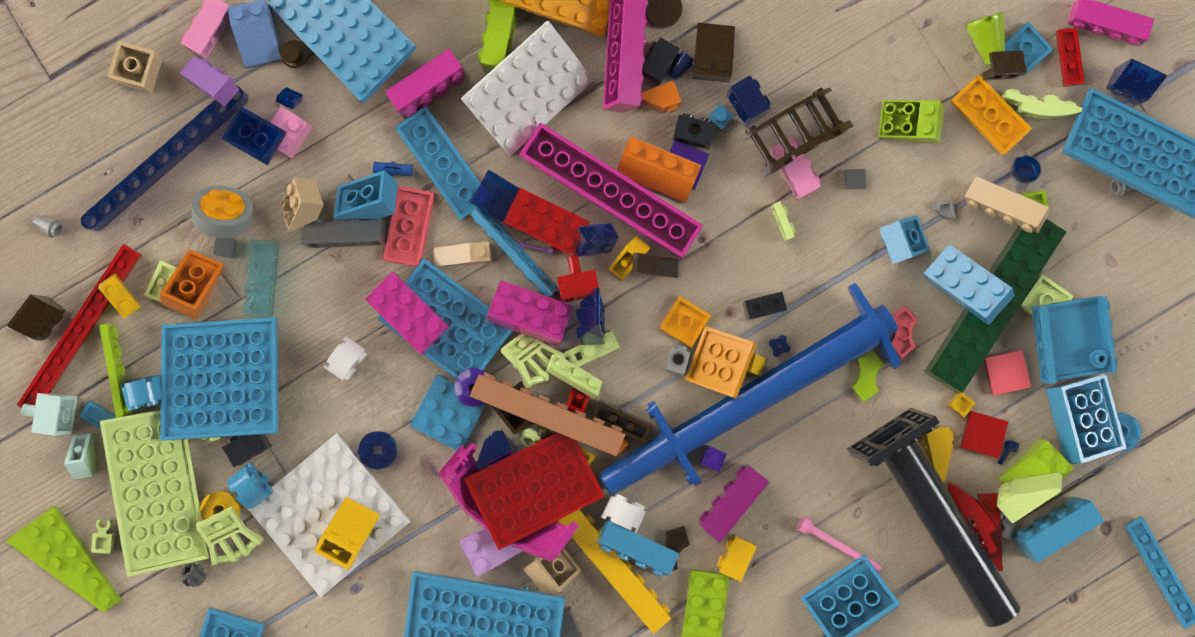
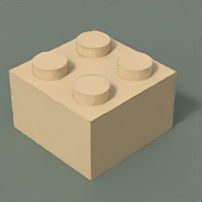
M118 41L107 77L116 83L153 93L163 57L156 51Z

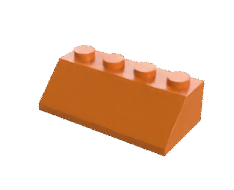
M630 136L617 171L638 184L686 203L701 165Z

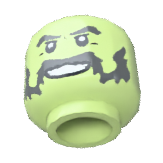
M531 422L519 432L521 443L525 447H529L543 440L547 432L546 427Z

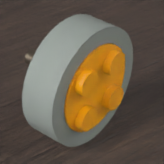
M211 186L199 191L192 200V222L200 232L208 236L232 238L243 234L251 226L252 201L239 189L229 186Z

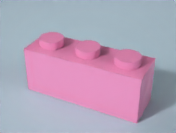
M204 0L202 9L192 20L191 27L183 34L181 44L207 59L230 22L227 7L231 6L221 0Z
M793 137L787 139L795 149L801 146L799 141L794 140ZM781 143L770 150L776 160L785 155V150ZM803 154L798 157L793 156V161L780 169L797 200L821 187L819 176L812 172L810 168L811 162Z

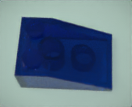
M240 106L221 139L268 166L287 132Z
M594 288L580 302V309H577V320H580V327H577L576 333L577 339H580L582 345L605 344V307L599 288Z

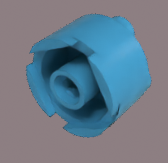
M161 374L121 384L128 411L145 405H156L161 402Z
M249 462L227 480L230 491L232 493L236 491L238 494L236 499L247 509H253L274 493L272 487L268 484L270 481L268 475L265 472L260 473L252 462Z

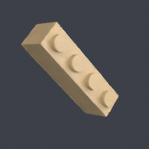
M975 177L965 195V200L969 207L973 209L980 208L992 217H1001L1004 222L1010 225L1015 223L1029 233H1038L1049 215L1048 206L979 177Z

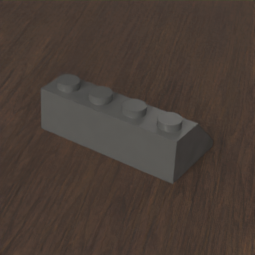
M330 219V222L324 223L323 220H316L305 225L301 244L309 248L385 245L386 222L380 219H369V221L349 219L347 222H342V219Z

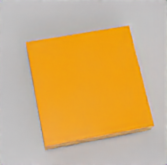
M678 296L659 329L692 348L712 315Z

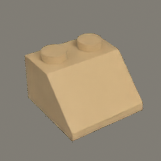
M565 548L562 549L558 557L552 562L537 556L524 568V571L542 593L554 595L558 594L582 571Z

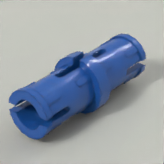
M374 161L373 173L385 170L393 177L395 175L412 177L413 165L396 164L394 161H391V163Z

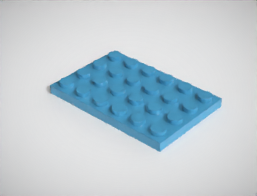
M425 258L405 282L450 326L424 355L456 379L463 371L470 368L484 370L513 332V330L486 321L490 308ZM381 315L378 317L379 321L402 337Z

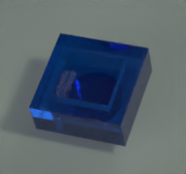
M285 87L277 95L276 102L293 110L302 101L303 94Z

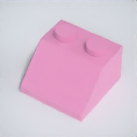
M280 107L260 139L293 159L313 127L295 114Z

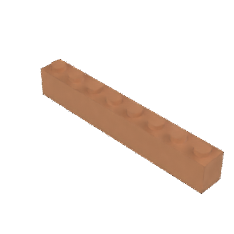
M485 372L484 375H478L470 397L617 457L625 437V433L622 432L623 428L613 424L611 428L605 426V421L594 417L591 420L586 418V413L579 410L571 412L567 410V405L559 402L556 405L549 403V398L539 395L538 398L532 396V391L523 387L520 390L513 388L514 384L503 380L502 383L495 380L496 376Z

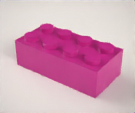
M447 49L385 91V93L405 119L415 114L421 107H428L436 97H442L447 94L448 89L452 86H458L463 83L466 75L450 49Z
M391 272L365 298L420 354H424L450 328L394 272Z
M500 280L486 321L559 346L573 306Z

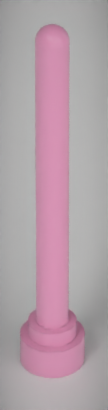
M803 517L798 524L797 530L803 534L811 533L856 560L863 556V554L814 527L812 520ZM867 557L875 570L880 571L881 565Z

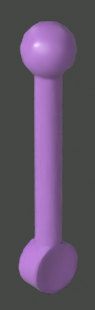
M523 241L518 242L521 248L525 247L544 251L550 255H555L556 253L554 248L548 249L525 244Z

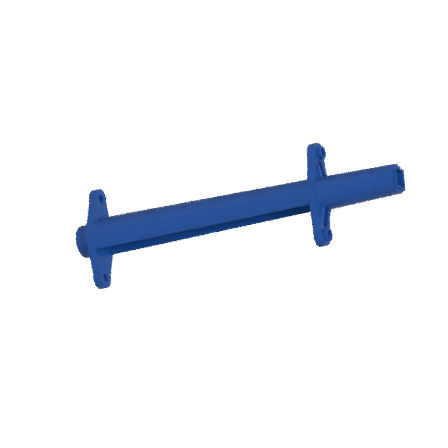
M853 283L848 286V291L860 313L859 317L766 372L762 377H758L740 388L737 398L727 396L672 430L655 401L653 400L648 403L649 408L646 411L651 419H656L660 435L599 472V477L609 495L620 492L674 461H677L687 472L684 476L689 485L694 484V486H697L702 482L686 454L876 347L880 348L893 369L902 366L890 340V335L898 331L897 323L892 314L883 304L873 309L859 286Z

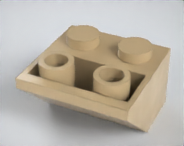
M294 177L291 184H288L286 196L282 198L280 203L288 231H294L316 221L324 206L316 180Z

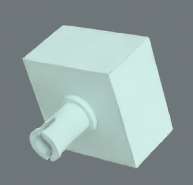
M37 393L36 405L24 404L21 409L22 416L34 417L31 433L53 436L72 434L78 396L60 393Z

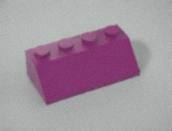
M748 464L745 467L742 465L736 471L737 477L733 481L729 480L723 488L725 490L721 496L717 495L711 502L713 506L709 511L705 510L699 517L700 522L698 524L719 543H721L770 483Z

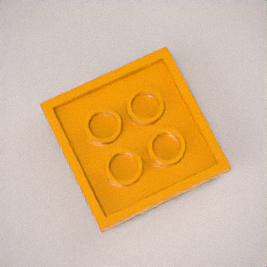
M705 326L685 380L737 398L757 344Z

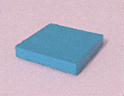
M1027 22L1005 41V51H1023L1027 73L1054 50L1030 22Z

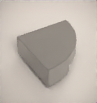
M953 199L932 203L935 211L940 216L947 219L956 218Z

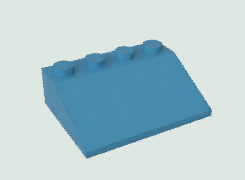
M1107 374L1076 380L1046 389L1063 456L1070 464L1085 463L1127 449Z
M865 555L800 597L826 637H856L900 607L899 601Z

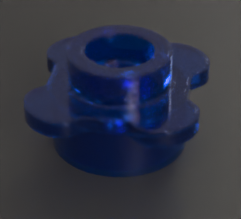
M780 335L775 340L771 339L768 343L775 357H779L784 352L789 353L791 350L784 335Z

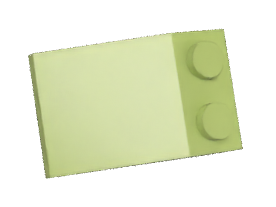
M1058 472L1014 479L1010 483L1005 482L999 487L997 507L1014 523L1062 491V475Z

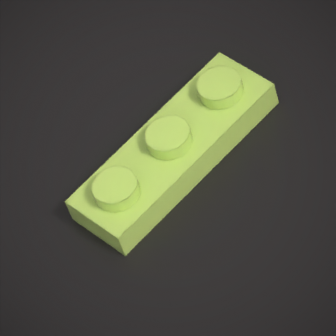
M556 353L551 356L547 372L593 399L599 396L603 381Z

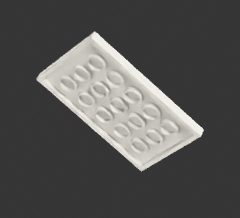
M546 21L469 90L461 100L503 150L511 156L530 139L539 123L544 125L548 123L594 80L551 23Z

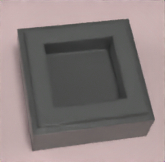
M865 169L845 170L846 189L866 188Z
M216 238L213 255L233 259L237 240Z

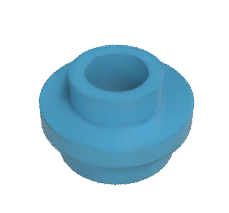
M1096 349L1090 354L1089 360L1093 367L1104 368L1108 365L1110 356L1107 351Z

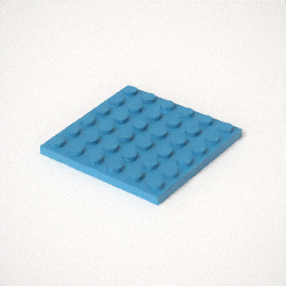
M276 317L162 325V441L279 434L278 319Z

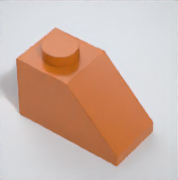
M674 81L641 92V103L662 113L666 111L668 113L675 112L681 106L682 101Z

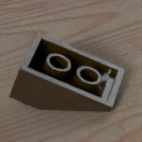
M697 22L692 79L730 82L734 59L735 26Z

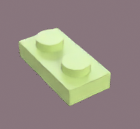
M780 201L774 203L771 206L772 212L784 241H788L795 237L794 225L792 222L789 223L787 219L788 211L786 206L782 205Z
M160 260L144 295L161 303L159 294L177 267Z

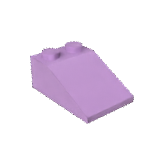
M484 527L463 537L459 541L476 576L491 570L522 552V550L509 545L498 550L490 532Z

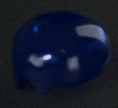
M1025 154L1021 157H1016L1011 166V174L1017 182L1029 184L1039 178L1041 166L1036 158Z

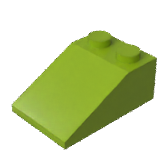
M1038 439L998 480L1004 484L1005 482L1010 483L1014 479L1058 472L1062 475L1063 480L1074 467L1047 440Z

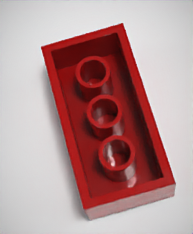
M521 187L503 221L505 225L568 256L575 255L590 225V221Z

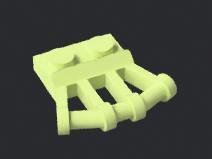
M522 333L502 347L500 351L514 365L513 367L519 370L526 389L531 388L535 384L546 383L550 376H554L547 372V370L544 371L531 358L535 357L546 369L550 360L543 353L549 356L556 353L566 359L563 353L547 346L543 341ZM524 364H526L537 376L530 378L529 373Z
M233 507L196 524L197 530L209 546L212 566L222 562L231 561L234 563L238 561L239 557L250 555L257 544L260 545L264 541L260 534L254 533L245 527L243 520L239 518ZM239 532L251 540L247 545L243 543L238 535ZM231 537L238 550H232L225 539ZM216 543H219L225 552L224 555H217Z

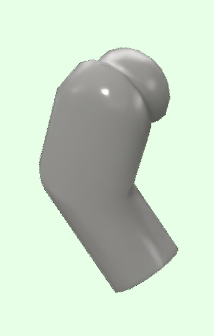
M1002 512L1000 520L1004 529L1001 537L1010 540L1016 527V522L1012 523Z

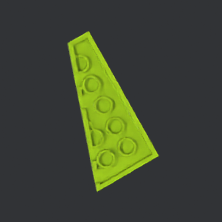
M57 506L50 508L6 540L7 543L101 612H106L122 600Z

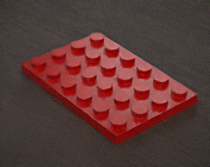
M558 432L464 479L498 550L605 497L578 441Z

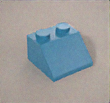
M917 215L880 228L881 238L886 244L888 256L893 264L931 251Z

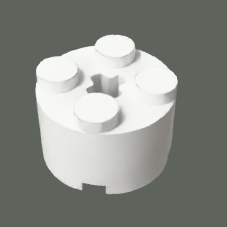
M347 336L343 339L346 342H343L342 345L339 343L326 361L329 365L326 364L323 367L342 381L350 379L356 371L354 366L361 364L367 356L365 353L366 349Z
M615 494L614 497L610 496L601 518L606 519V517H609L607 521H611L628 530L633 528L632 532L637 534L646 513L644 511L645 506L636 502H632V504L627 503V498L619 494Z

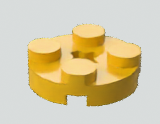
M216 491L203 499L200 505L202 521L217 514L218 510L216 507L221 506L224 507L223 510L233 507L237 515L240 516L241 503L230 492Z

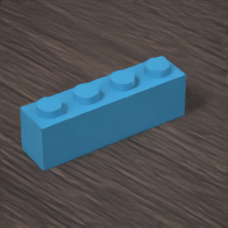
M611 521L604 523L596 541V544L600 545L601 550L611 553V551L618 553V558L625 561L631 559L636 562L635 565L642 569L648 567L653 570V574L662 578L664 575H671L679 553Z

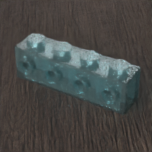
M251 239V244L248 245V255H250L249 263L246 265L248 281L244 285V292L246 293V301L243 302L242 307L243 312H245L244 316L273 317L279 243L276 241Z

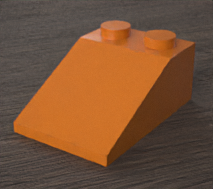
M188 249L159 294L161 305L197 320L208 303L224 268V264Z

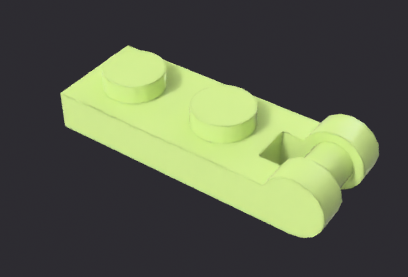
M610 331L564 352L566 358L568 357L569 362L580 367L620 347L613 332ZM578 352H580L583 358L579 361H577L575 354Z

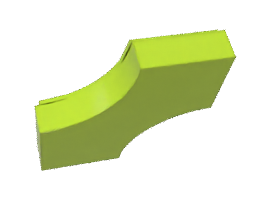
M874 350L856 359L859 375L851 387L862 402H865L879 392L876 385V375L884 364Z

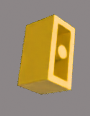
M116 273L99 284L100 291L123 318H126L140 308L139 301Z
M733 534L732 538H728L725 544L727 550L724 556L721 555L719 557L717 566H719L718 570L720 573L741 582L757 546Z

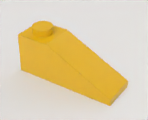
M941 426L928 434L923 433L922 438L927 457L942 481L945 482L953 449L952 441H954V435L952 430H949V427Z

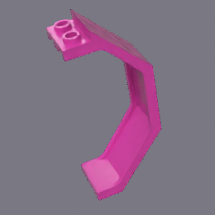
M472 443L468 448L461 445L438 475L461 509L488 530L464 480L481 471L473 458L478 447ZM574 521L568 526L554 522L509 546L552 562L558 557L579 525Z

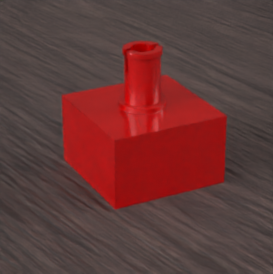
M579 255L567 257L570 274L557 277L562 302L568 303L600 296L595 269L582 272Z

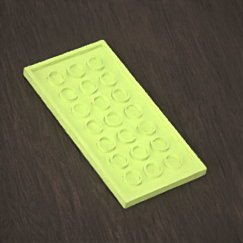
M161 410L100 421L127 577L208 559L206 542L196 528V524L202 521L188 439L161 440Z

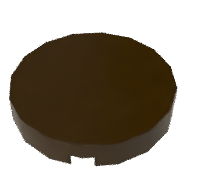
M648 0L645 12L646 18L650 24L659 28L672 27L681 17L683 8L681 0Z

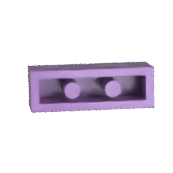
M193 56L181 70L180 74L192 85L225 107L239 90L233 84L235 80L227 73L223 75L224 73L218 67L214 66L212 68L213 65L206 59L200 60Z

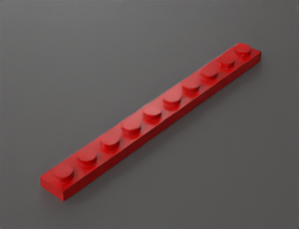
M126 244L121 246L28 386L17 406L22 408L24 404L36 405L37 393H51L110 304V301L100 291L99 284L115 273L124 283L142 254Z

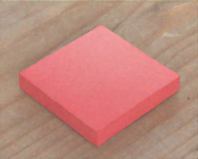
M1023 350L994 355L984 359L992 395L1031 387Z

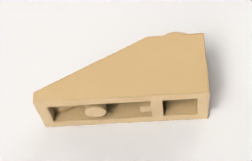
M489 241L434 248L435 267L492 263L491 244Z

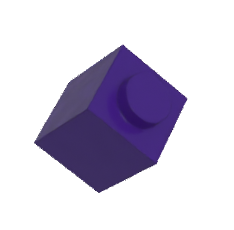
M707 445L700 463L719 472L727 454Z

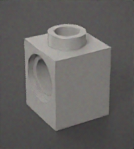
M676 345L675 348L671 347L665 370L682 375L685 374L691 353L687 351V347ZM675 354L683 356L682 364L677 365L673 362Z

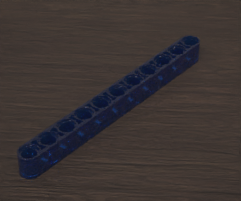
M237 86L239 88L238 92L241 93L240 98L234 100L233 96L227 103L226 110L221 113L220 108L223 105L215 100L85 212L81 217L82 226L96 232L104 229L245 106L249 99L248 94ZM211 117V123L206 125L207 118ZM197 130V135L192 138L191 133ZM182 142V148L177 150V145ZM168 155L167 162L163 163V157ZM153 167L154 172L149 176L148 171ZM139 180V186L134 188L135 181ZM124 192L125 197L123 200L120 201L119 197L121 193ZM110 205V211L106 213L105 208ZM95 218L96 222L91 226V220Z

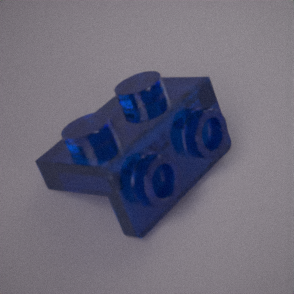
M606 223L580 226L578 232L581 236V241L576 249V253L578 256H591L593 254L612 252L619 238L613 225Z

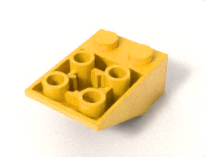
M346 496L313 552L349 570L354 566L381 514Z

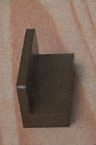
M1023 51L989 53L991 68L984 71L982 76L983 80L1015 79L1027 73Z

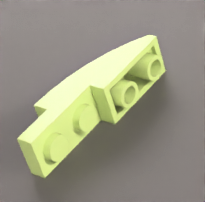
M1007 89L1001 94V97L1009 105L1017 107L1015 112L1019 116L1031 119H1063L1074 116L1083 109L1072 101L1065 102L1059 100V97L1055 95H1046L1038 100L1037 97L1032 95H1022L1020 91L1015 89Z

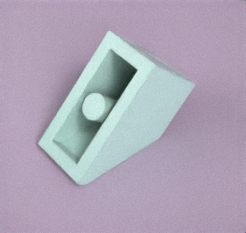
M92 433L72 436L64 465L73 480L93 477L96 455Z

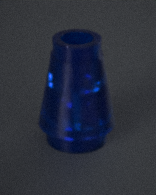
M684 51L677 54L668 75L677 80L693 65L694 59Z

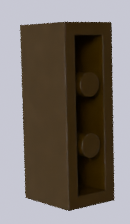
M601 399L591 418L593 420L596 417L605 421L604 425L610 428L612 424L623 428L622 432L626 436L643 444L652 428V423Z

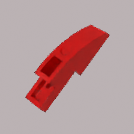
M949 482L947 484L948 491L966 520L973 518V521H971L972 527L975 532L980 533L982 537L980 542L984 549L988 550L990 554L997 552L998 548L990 533L996 530V526L987 511L969 492L954 482Z

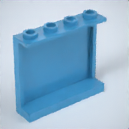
M1092 296L1031 306L1041 382L1054 384L1058 380L1105 372L1117 373V360L1114 356L1115 342L1112 338V321L1109 317L1110 303L1107 300V296ZM1096 349H1103L1110 356V361L1104 368H1095L1090 363L1089 356Z

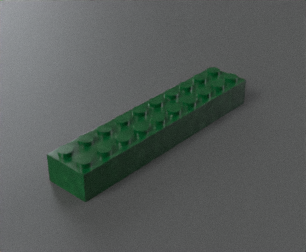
M1048 219L1045 220L1038 233L1026 232L1018 225L989 270L994 276L1012 287L1015 296L989 325L967 309H964L924 370L926 374L955 393L964 392L1065 236L1066 231Z

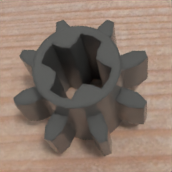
M195 563L186 565L181 572L182 583L187 587L190 585L193 588L200 586L206 579L207 573L204 572L206 568L200 563L197 565Z

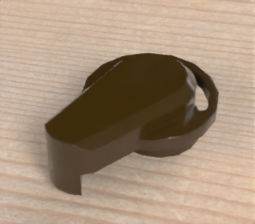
M298 40L286 42L280 50V57L283 63L295 69L302 67L306 64L308 58L315 54L304 42ZM286 62L291 63V64H295L296 66H291V65L287 64Z

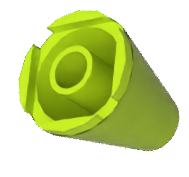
M1003 12L965 23L966 30L985 65H990V67L989 53L1005 51Z

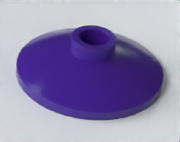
M470 368L463 371L455 381V394L463 404L470 407L485 404V402L470 397L472 392L470 385L475 384L478 375H484L485 371L478 368Z

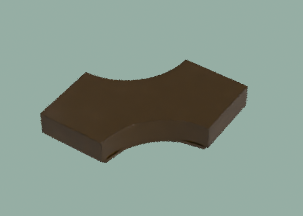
M684 525L665 531L666 543L664 547L680 554L685 547L690 545ZM677 560L672 571L678 569Z

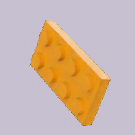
M979 74L949 101L1002 156L1032 129Z

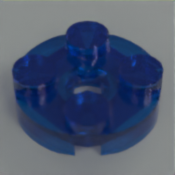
M374 431L366 434L360 441L358 448L360 460L371 469L379 470L390 466L397 457L396 440L385 431ZM381 445L383 453L374 454V446L378 447Z

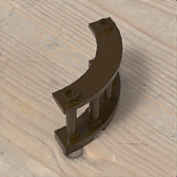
M821 87L814 91L813 95L778 113L757 127L753 125L745 130L746 134L741 137L742 141L752 138L766 162V167L761 170L764 177L775 173L792 162L793 156L804 155L818 147L822 142L836 138L853 127L850 120L844 123L842 120H839L825 97L826 94L832 91L831 88L823 90ZM819 100L831 120L833 128L827 126L813 102ZM807 106L819 126L821 134L815 138L813 135H810L796 110ZM787 115L790 116L804 139V144L796 149L790 145L777 123L778 120ZM769 126L785 150V155L778 160L772 158L758 135L759 132Z

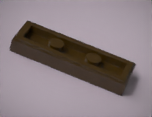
M633 253L632 273L678 278L679 259Z

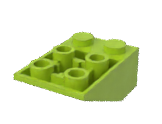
M882 100L878 138L940 144L945 106L940 100Z

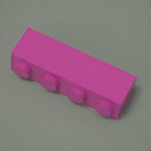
M1076 0L1073 2L1067 24L1073 25L1074 28L1077 27L1080 30H1090L1095 35L1110 36L1112 40H1123L1128 42L1129 45L1140 46L1148 41L1154 18L1094 0Z

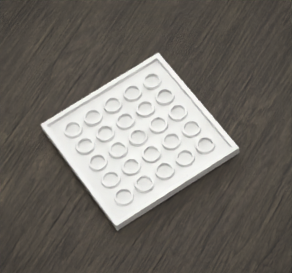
M338 433L272 487L273 494L253 509H248L320 597L411 522ZM346 496L381 514L354 566L349 570L313 552Z

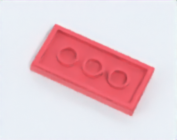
M398 186L395 214L391 215L383 261L415 267L421 263L435 198L434 192Z

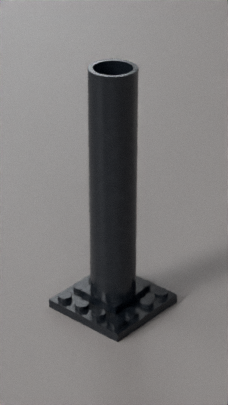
M909 408L848 447L847 450L851 456L871 467L873 465L878 466L883 462L886 463L985 625L988 627L1003 625L1016 617L1021 607L918 442L920 435L923 433L928 434L935 430V426L940 423L934 415Z

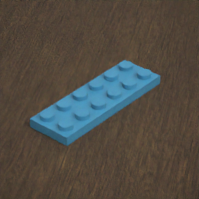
M426 106L395 127L460 221L468 217L476 208L492 200Z

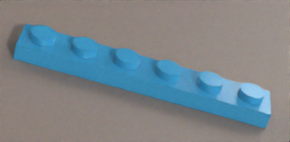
M484 206L476 208L471 213L474 221L486 230L487 235L496 241L501 251L513 260L514 265L525 273L526 278L538 287L542 295L552 297L559 291L555 283Z
M1139 516L1123 525L1181 627L1186 629L1195 624V606L1145 519Z

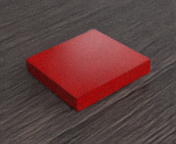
M969 411L960 448L999 458L1009 421Z

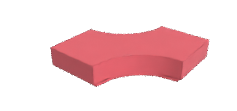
M906 305L893 315L898 331L894 332L891 343L899 359H903L916 348L912 340V329L918 319Z

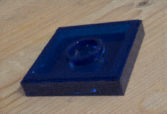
M488 170L470 203L503 222L520 188Z

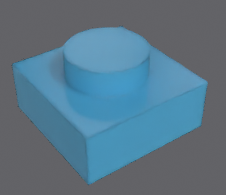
M719 104L707 119L712 120V123L716 124L715 127L722 131L734 115Z

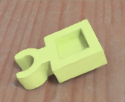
M98 519L96 521L98 532L92 535L91 553L111 554L114 552L115 533L109 532L113 527V520H107V526L104 527L102 524L103 519Z

